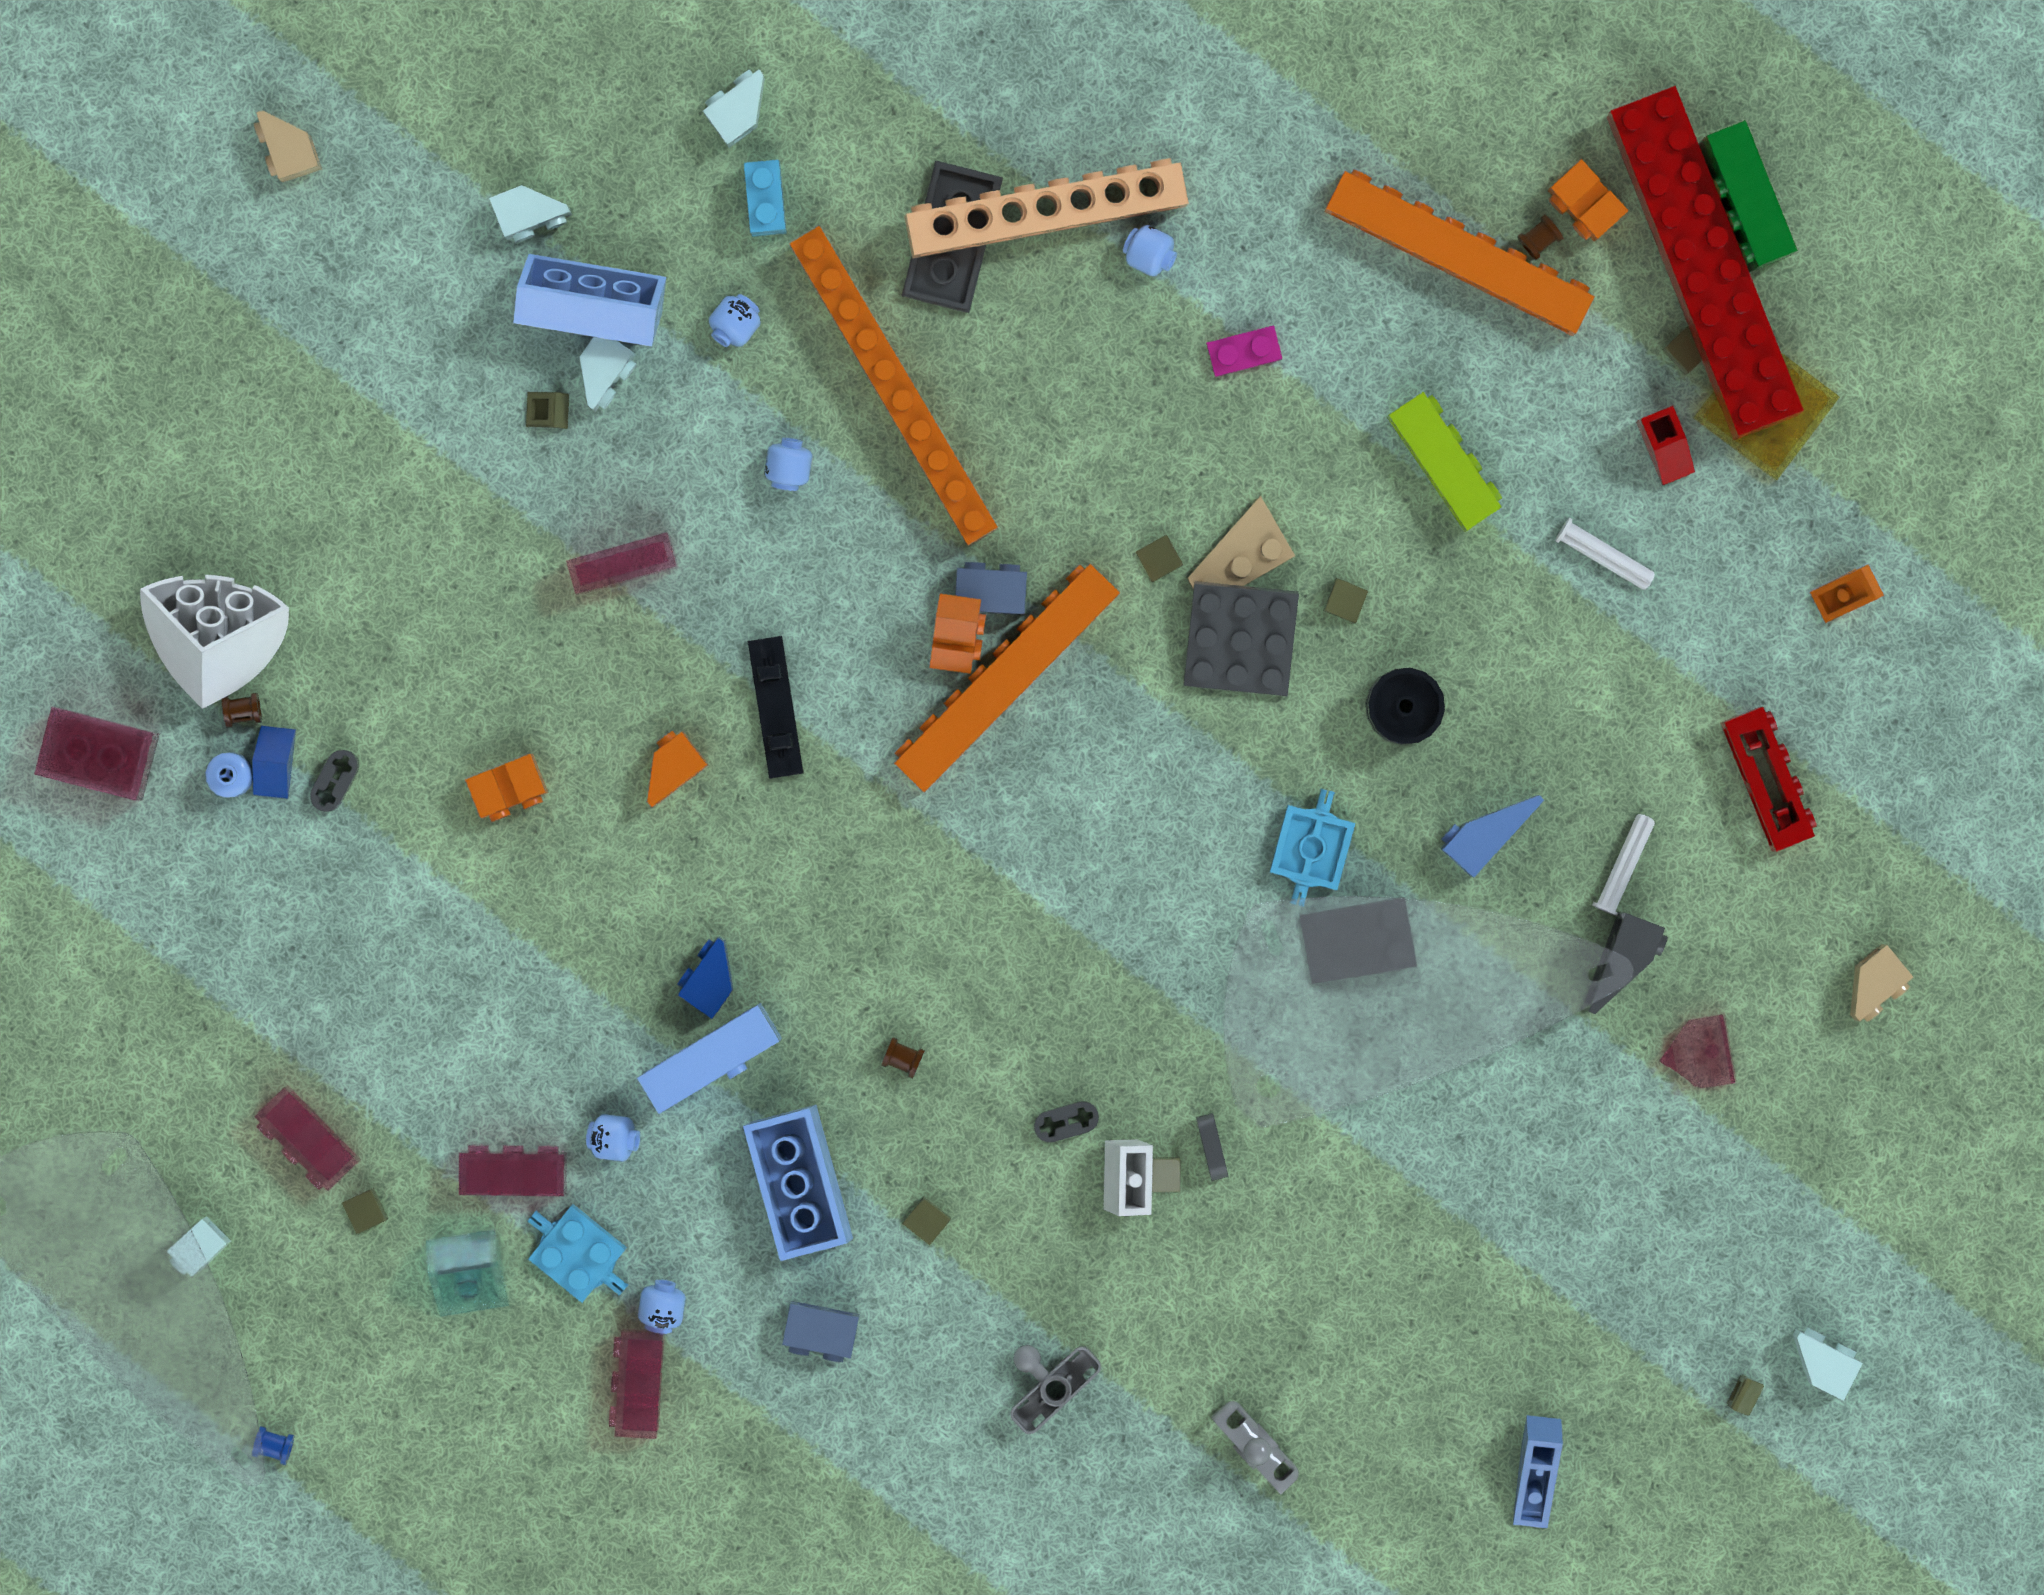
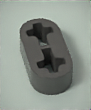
M337 750L327 759L310 793L311 802L316 809L329 812L341 805L359 770V760L354 753L347 750ZM347 756L350 758L348 764L352 766V770L350 772L344 771L339 780H337L334 776L338 767L334 764V761L336 759L342 760ZM333 782L336 785L332 795L336 797L334 803L327 802L323 806L320 804L322 798L317 795L318 791L327 790L330 783Z
M1079 1101L1040 1113L1035 1120L1034 1129L1037 1137L1042 1141L1056 1142L1090 1132L1097 1126L1099 1115L1093 1104L1087 1101ZM1080 1107H1084L1086 1112L1092 1111L1093 1117L1088 1119L1089 1125L1086 1127H1082L1081 1122L1069 1124L1067 1118L1078 1115L1077 1109ZM1051 1117L1053 1122L1063 1119L1065 1121L1064 1126L1055 1129V1135L1049 1136L1047 1131L1041 1132L1039 1126L1044 1125V1118Z
M1213 1113L1196 1117L1211 1181L1229 1177Z

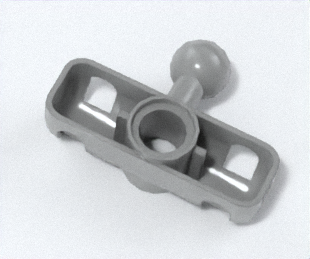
M1023 1345L1019 1347L1013 1357L1016 1368L1021 1372H1030L1039 1383L1012 1407V1420L1026 1434H1033L1038 1431L1100 1372L1101 1363L1099 1359L1086 1346H1078L1054 1369L1048 1372L1040 1363V1353L1034 1346ZM1077 1351L1080 1352L1071 1362L1068 1361ZM1093 1366L1096 1371L1086 1380L1082 1375ZM1054 1380L1061 1381L1066 1387L1065 1393L1058 1398L1050 1397L1046 1392V1386ZM1026 1399L1029 1400L1022 1408H1020V1409L1017 1408V1407L1020 1406ZM1042 1414L1045 1419L1035 1428L1031 1422Z
M1229 1401L1211 1416V1419L1235 1444L1233 1448L1253 1470L1257 1468L1280 1495L1297 1480L1299 1470L1296 1465L1238 1402ZM1237 1410L1244 1418L1239 1422L1240 1426L1238 1428L1231 1429L1227 1426V1419ZM1284 1461L1290 1470L1282 1478L1274 1477L1275 1469Z

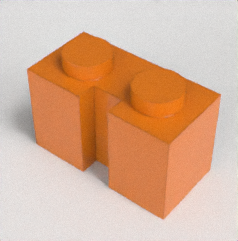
M1582 159L1548 190L1552 195L1548 199L1549 202L1560 214L1563 215L1567 212L1576 221L1572 226L1584 240L1590 237L1595 242L1629 211L1611 190H1608L1600 182V178Z
M947 594L939 595L929 668L971 674L973 660L980 661L983 640L976 639V635L984 634L986 614H979L981 599Z
M533 754L525 755L465 779L480 818L489 816L491 822L511 815L508 808L518 804H522L523 809H527L542 803L541 795L548 793Z

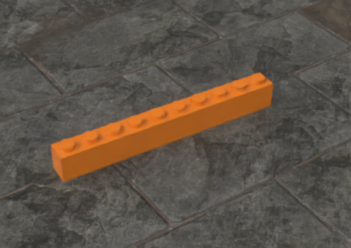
M818 226L789 243L967 546L969 547L996 531L998 526L821 227Z

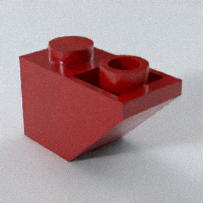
M1673 405L1636 421L1662 486L1695 472L1687 438Z

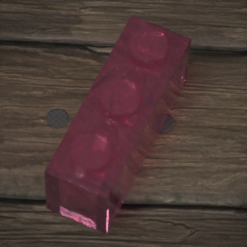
M668 532L566 560L574 591L578 596L679 568Z
M289 1086L284 1087L254 1116L260 1122L256 1125L260 1132L269 1140L275 1137L284 1146L281 1150L283 1155L294 1165L299 1162L308 1171L305 1175L306 1178L319 1190L323 1187L327 1191L331 1190L362 1160Z
M472 1144L468 1145V1151H461L459 1153V1195H566L567 1152H559V1146L539 1145L538 1152L524 1151V1145H503V1151H489V1145Z
M623 1329L621 1337L614 1338L613 1357L619 1358V1372L613 1371L611 1380V1392L617 1393L616 1406H610L609 1427H615L614 1437L657 1439L665 1334L654 1333L648 1330Z

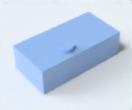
M528 254L517 285L513 323L652 346L662 315L666 277Z
M759 1003L641 1074L637 1079L656 1111L660 1114L721 1076L727 1074L728 1078L731 1079L748 1069L745 1065L746 1061L778 1043L782 1037L762 1004Z
M817 1105L760 1119L744 1125V1133L780 1261L850 1242L853 1236Z

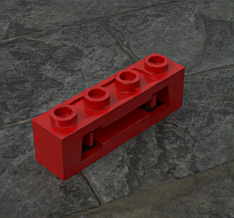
M1757 707L1720 722L1771 851L1777 852L1815 837L1813 828L1817 827L1815 818L1810 808L1804 809L1799 796L1804 795L1798 777L1796 775L1791 777L1786 765L1791 762L1790 756L1783 743L1778 745L1774 735V731L1778 730L1771 711L1765 712L1764 707ZM1759 730L1766 749H1763V753L1783 802H1788L1795 819L1791 821L1788 808L1783 807L1773 811V816L1776 818L1780 828L1778 830L1770 813V810L1774 807L1753 755L1747 756L1739 736L1741 734L1745 740L1747 751H1752L1762 747V743L1756 734V731Z

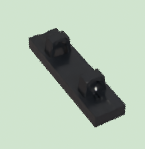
M777 636L747 641L769 779L804 774L783 637ZM780 678L778 680L763 682L764 680Z

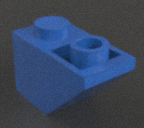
M718 937L715 942L710 939L706 942L697 955L702 959L695 971L688 968L677 983L682 988L678 996L711 1019L714 1018L734 989L726 942L721 937Z

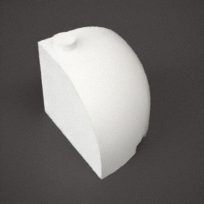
M205 575V580L183 581V576H178L152 583L140 589L143 618L159 657L176 682L202 709L239 690L256 677L273 658L287 631L289 607L280 599L254 585L251 589L235 584L234 578Z

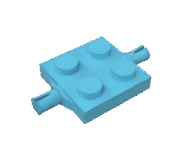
M1320 789L1316 809H1301L1287 805L1269 871L1270 873L1285 876L1296 883L1290 903L1296 905L1299 893L1301 892L1298 905L1303 907L1305 906L1309 887L1322 886L1338 890L1355 823L1338 819L1332 813H1329L1335 792L1328 791L1324 804L1327 790Z
M574 1204L571 1205L560 1219L553 1223L543 1217L537 1210L527 1221L543 1233L539 1246L528 1260L581 1303H583L593 1289L602 1285V1283L616 1292L618 1296L629 1285L612 1272L617 1259L627 1247Z

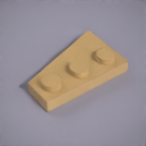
M1261 496L1187 578L1193 589L1194 581L1245 586L1295 557Z

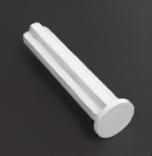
M1569 517L1555 539L1557 543L1560 541L1566 543L1642 590H1646L1650 586L1655 575L1653 571L1572 523V518Z
M1643 814L1636 816L1597 903L1593 902L1592 904L1595 908L1613 916H1618L1619 913L1616 912L1617 906L1655 824L1652 818Z

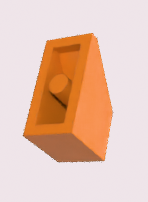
M671 731L657 742L660 748L653 755L647 799L651 807L656 806L708 766V763L684 732L676 735L674 731Z

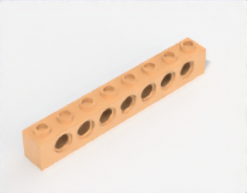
M1171 158L1150 162L1151 168L1138 170L1137 165H1129L1117 168V174L1105 177L1103 176V171L1092 172L1082 175L1083 181L1069 183V178H1060L1048 181L1049 187L1035 189L1034 184L1022 185L1014 188V194L1001 196L1000 190L979 194L980 200L967 202L966 197H958L946 200V206L932 209L931 203L912 206V213H907L904 217L912 258L1186 207L1189 202L1181 162L1172 164ZM1150 179L1155 182L1157 186L1155 196L1147 197L1141 193L1139 189L1141 180ZM1111 185L1119 187L1123 192L1122 201L1119 203L1108 201L1105 196L1106 187ZM1083 192L1089 199V206L1083 210L1076 209L1071 203V195L1073 193ZM1042 198L1050 199L1055 205L1054 214L1050 216L1040 214L1036 207L1037 201ZM1010 204L1017 206L1021 212L1020 220L1017 222L1005 220L1002 215L1004 206ZM973 211L982 212L987 219L986 226L981 229L973 228L968 222V214ZM940 217L947 218L952 223V232L948 235L938 234L933 227L934 221Z

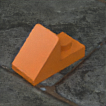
M1869 564L1857 570L1854 569L1810 592L1825 623L1884 596Z

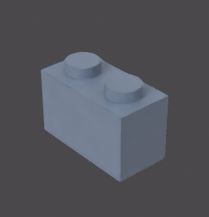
M965 562L964 568H957L955 596L981 599L980 612L1025 614L1027 572H1020V565L999 564V570H985L986 563Z
M791 1301L782 1345L789 1346L788 1352L809 1356L810 1351L823 1353V1359L843 1362L844 1357L851 1358L860 1314Z

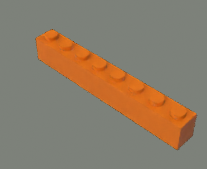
M1353 169L1351 174L1346 171L1343 173L1324 212L1571 336L1577 333L1595 297L1588 293L1590 288L1587 285L1571 279L1570 283L1557 277L1559 272L1542 263H1540L1539 267H1536L1526 262L1528 257L1513 248H1509L1506 252L1495 246L1497 242L1495 239L1480 232L1474 236L1464 231L1465 225L1456 219L1447 216L1444 221L1432 215L1434 209L1424 203L1415 201L1414 205L1402 200L1403 194L1392 187L1384 185L1383 189H1380L1370 184L1372 178L1360 171Z
M1091 564L1085 569L1079 565L1066 578L1070 585L1061 594L1055 589L1041 603L1046 609L1037 618L1031 614L1017 628L1021 633L1020 636L1012 644L1006 639L992 653L997 659L988 668L982 664L968 678L972 684L965 692L962 693L957 689L943 703L948 709L939 718L932 714L919 728L923 734L914 743L908 739L895 752L899 759L894 764L924 793L1120 594Z

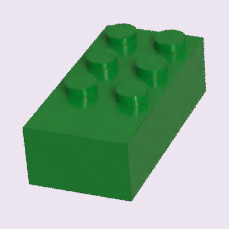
M1746 120L1704 137L1698 144L1749 273L1788 258L1797 252V247Z

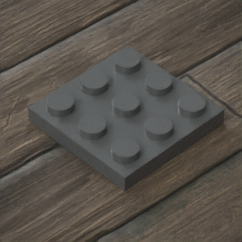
M1194 581L1183 685L1288 696L1299 591Z

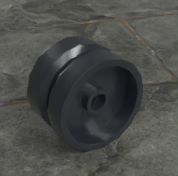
M1414 668L1394 669L1378 677L1370 687L1365 702L1366 717L1373 731L1384 740L1399 745L1419 743L1432 736L1440 726L1445 712L1444 694L1437 681L1426 672ZM1404 699L1412 703V709H1409L1408 713L1402 712L1399 708L1400 702Z

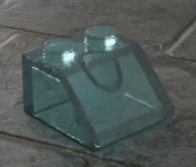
M495 1230L426 1240L427 1273L440 1316L509 1306L501 1250Z

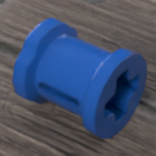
M260 1426L254 1442L252 1456H267L278 1459L280 1464L286 1465L290 1457L295 1435L289 1434L286 1437L268 1432L266 1427Z

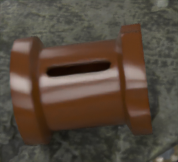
M1545 214L1540 218L1541 222L1526 234L1521 233L1517 236L1520 244L1535 261L1540 258V253L1549 245L1564 239L1557 226Z
M252 693L250 697L229 699L228 696L222 698V710L226 728H232L235 723L249 721L262 723L258 693Z
M893 1037L881 1066H893L908 1073V1077L913 1079L925 1050L920 1048L917 1051L898 1043L897 1038Z

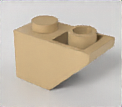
M263 110L256 112L259 122L254 123V127L260 143L266 142L270 155L265 156V160L271 176L277 175L281 182H286L322 170L312 137L307 132Z
M1881 944L1855 966L1850 1015L1856 1021L1860 1022L1862 1019H1865L1866 1022L1870 1021L1883 1010L1880 1005L1890 996L1895 1000L1910 988L1907 982L1914 977L1888 945Z

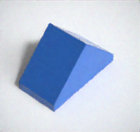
M260 727L252 759L253 795L289 798L296 729Z

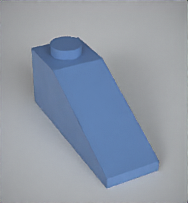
M1535 795L1463 823L1460 828L1454 824L1441 838L1445 842L1441 850L1469 876L1474 878L1540 806L1544 799L1540 795Z
M1526 1416L1520 1453L1513 1525L1548 1528L1563 1445L1561 1419Z

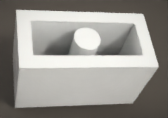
M1138 1139L1105 1141L1104 1210L1117 1216L1151 1215L1153 1145Z

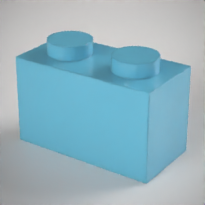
M779 160L744 163L749 224L752 237L786 234Z

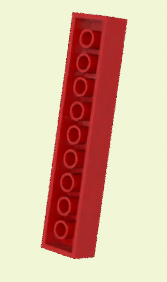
M1676 85L1611 110L1607 116L1608 123L1733 440L1799 416L1804 409Z

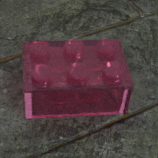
M51 707L34 775L135 801H143L160 733L61 707Z

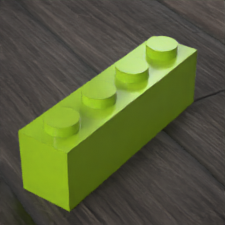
M1422 392L1389 414L1387 419L1463 531L1466 532L1502 508L1498 502L1502 499V496L1491 481L1486 484L1478 472L1483 470L1473 453L1471 452L1466 455L1459 443L1463 439L1452 423L1448 426L1440 417V414L1444 411L1433 395L1427 397Z

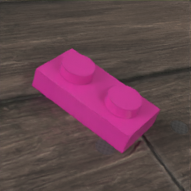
M1274 325L1206 343L1215 377L1283 359Z

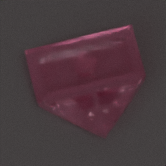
M1725 1013L1688 1020L1659 1061L1687 1079L1695 1087L1708 1088L1736 1083Z

